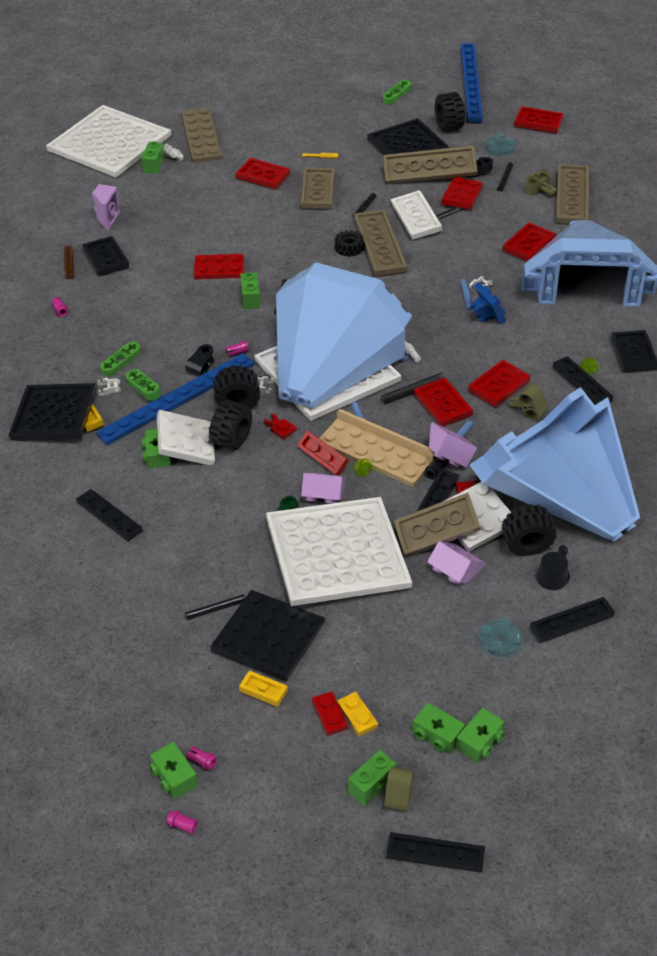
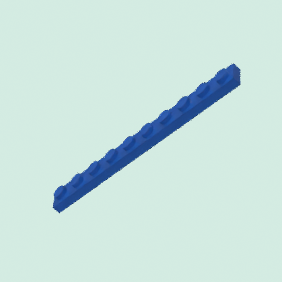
M461 43L468 122H482L483 115L475 43Z
M242 353L98 430L96 435L108 446L156 420L159 410L170 412L213 389L214 377L218 375L217 372L223 371V368H229L230 365H242V367L247 366L251 368L254 366V362Z

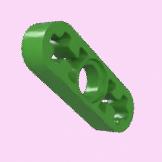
M408 80L399 81L383 94V103H395L411 90V82Z
M129 342L100 364L102 375L112 376L139 356L141 353L139 343Z
M133 369L126 373L125 377L128 384L147 400H156L161 396L159 385L140 370Z

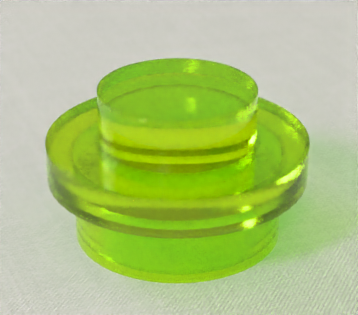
M585 358L580 365L589 374L595 373L598 370V364L594 358Z
M367 458L358 459L354 465V470L360 477L369 474L372 468V463Z

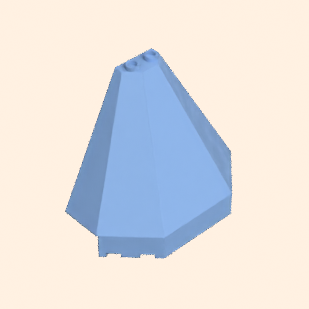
M590 220L570 222L568 227L523 265L521 290L537 291L538 303L555 304L560 265L626 266L628 273L622 301L623 306H640L642 294H655L657 287V265L630 239Z
M315 262L308 269H304L284 283L278 293H276L279 399L313 408L404 357V328L412 315L401 307L402 303L393 293L390 294L386 290V285L382 280Z
M581 387L566 396L544 420L517 437L511 431L497 440L482 457L470 464V467L484 485L529 505L545 507L550 514L606 539H611L612 542L623 536L621 531L625 530L627 533L636 526L634 522L640 518L609 399L607 397L594 405Z

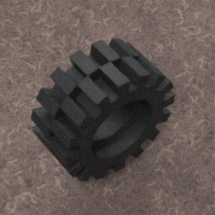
M345 230V233L341 231L335 237L336 252L339 255L343 254L345 257L346 255L351 257V255L357 256V254H361L364 249V237L361 233L358 234V231L353 232V230H350L348 232Z

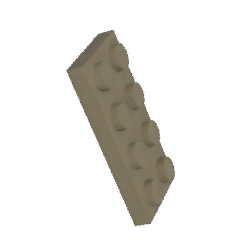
M304 168L301 208L332 209L334 168Z
M469 493L394 520L405 557L434 548L438 541L450 542L481 530Z

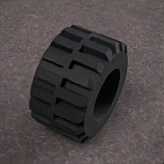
M451 92L438 95L435 99L434 108L438 126L444 132L462 129L465 122V108L459 93Z
M230 365L229 368L225 367L223 371L217 372L218 375L214 377L213 388L215 402L218 406L225 400H232L251 409L253 405H257L258 400H260L258 376L254 370H250L247 366Z
M232 400L223 401L215 410L210 422V441L232 451L239 449L251 429V408Z
M540 505L521 506L519 509L512 510V513H508L503 520L502 530L507 546L515 555L531 556L537 553L540 554L542 551L549 549V546L553 545L554 540L557 538V532L550 512Z

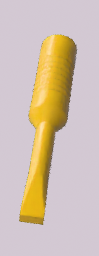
M302 153V157L338 159V153Z

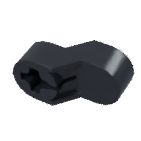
M480 157L476 161L477 175L466 177H479L482 172L492 171L493 159L490 157Z

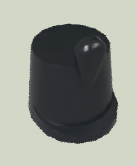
M561 545L558 548V552L546 553L541 559L537 572V581L540 586L547 590H560L570 580L568 560L566 558L568 548L565 545Z

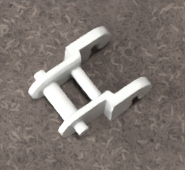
M168 144L164 145V150L172 158H176L179 161L183 160V155L178 149L176 150V148H173L171 145L168 146Z
M481 276L470 283L469 289L472 290V287L474 288V285L478 282L485 283L483 286L487 285L489 288L493 285V281L484 280V276Z
M268 376L258 377L260 392L271 394L272 389L268 388L267 391V388L263 385L265 383L273 384L274 379L271 378L269 381Z
M103 378V383L100 380L97 381L98 386H108L103 388V393H101V390H98L99 396L121 392V388L118 387L120 385L119 379Z

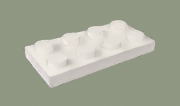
M420 190L391 199L393 208L412 240L442 231V225Z

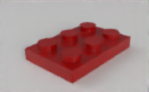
M521 106L514 126L558 133L564 113Z
M249 158L236 172V178L277 189L290 175V168Z
M453 177L442 197L441 204L472 210L482 190L483 183L477 180Z
M529 222L503 244L502 251L528 261L554 239L556 233Z
M244 254L195 255L194 280L241 278L240 274L244 273Z
M501 360L468 385V391L492 406L497 407L530 381L531 375L507 361Z
M446 378L414 389L416 398L442 427L473 415V409Z

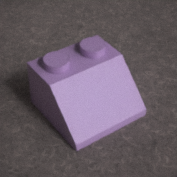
M98 184L92 193V199L95 203L94 212L103 227L109 230L120 213L117 188Z
M434 422L431 423L429 448L435 452L434 456L441 460L447 458L449 463L456 467L462 465L467 468L477 447L463 436Z
M304 473L301 496L306 497L307 501H317L318 498H323L326 503H337V500H342L346 477Z
M438 541L428 560V563L433 566L432 569L440 574L445 573L449 576L448 579L458 585L459 583L467 584L487 564L457 544Z

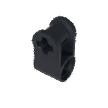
M209 344L199 346L196 352L187 360L185 370L197 376L207 373L208 369L214 364V357L212 356L214 352L213 347Z

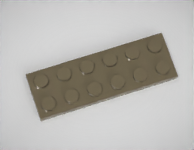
M210 108L181 111L192 163L221 160L222 154Z
M474 146L383 155L386 184L477 175Z
M558 164L556 223L570 224V222L576 220H589V166Z
M385 210L355 213L354 220L359 233L364 237V247L374 275L407 272L406 262Z

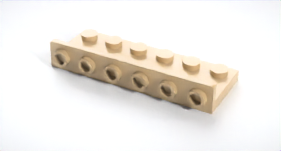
M342 409L337 411V419L320 437L321 440L344 457L411 487L418 483L425 474V468L431 465L435 458V452L428 446Z

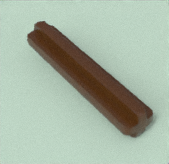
M71 245L64 247V271L67 280L74 278L73 247Z

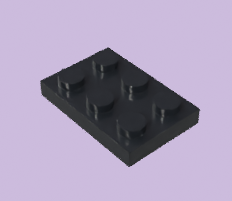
M113 236L82 244L83 251L98 276L129 267L127 258Z
M646 330L611 333V340L623 372L657 370V358Z

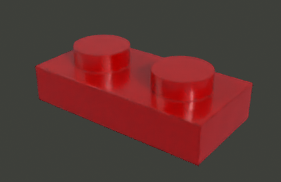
M333 691L312 697V703L327 736L348 730V724Z

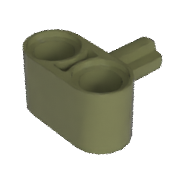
M539 170L526 178L525 193L536 195L544 191L554 196L557 189L549 185L551 173L548 170Z
M533 383L529 384L519 397H511L509 399L510 407L522 408L525 417L535 420L534 422H537L548 409L541 388Z
M390 767L384 807L408 812L407 807L411 799L414 771L408 770L407 767H403V769Z

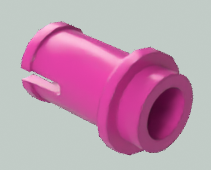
M59 297L53 298L51 304L55 308L56 315L60 317L66 316L68 307L63 304Z
M242 340L240 343L225 347L226 352L233 350L227 353L229 357L240 353L246 354L249 351L247 342Z
M195 746L190 748L193 753L188 751L187 759L201 765L204 770H212L215 767L217 757L212 752L206 753Z
M171 810L166 823L169 824L170 828L176 827L193 834L198 825V820L180 814V810Z

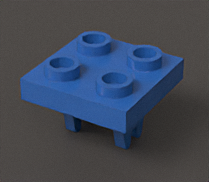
M480 282L476 283L474 287L479 297L470 305L475 313L478 312L475 317L479 318V322H483L494 316L500 324L505 323L506 318L504 314L506 312L499 305L501 302L498 297L491 295L492 292L487 285L483 286Z

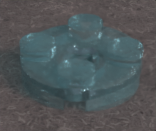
M495 134L494 137L486 141V149L493 156H509L515 152L516 141L513 138L504 137L502 134Z
M502 618L491 621L480 628L479 644L485 653L498 656V658H507L513 656L519 650L522 635L519 629L514 624H511L509 619ZM497 636L504 637V642L495 639H497Z

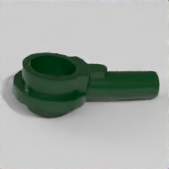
M285 496L279 503L280 507L276 511L299 508V502L293 496Z

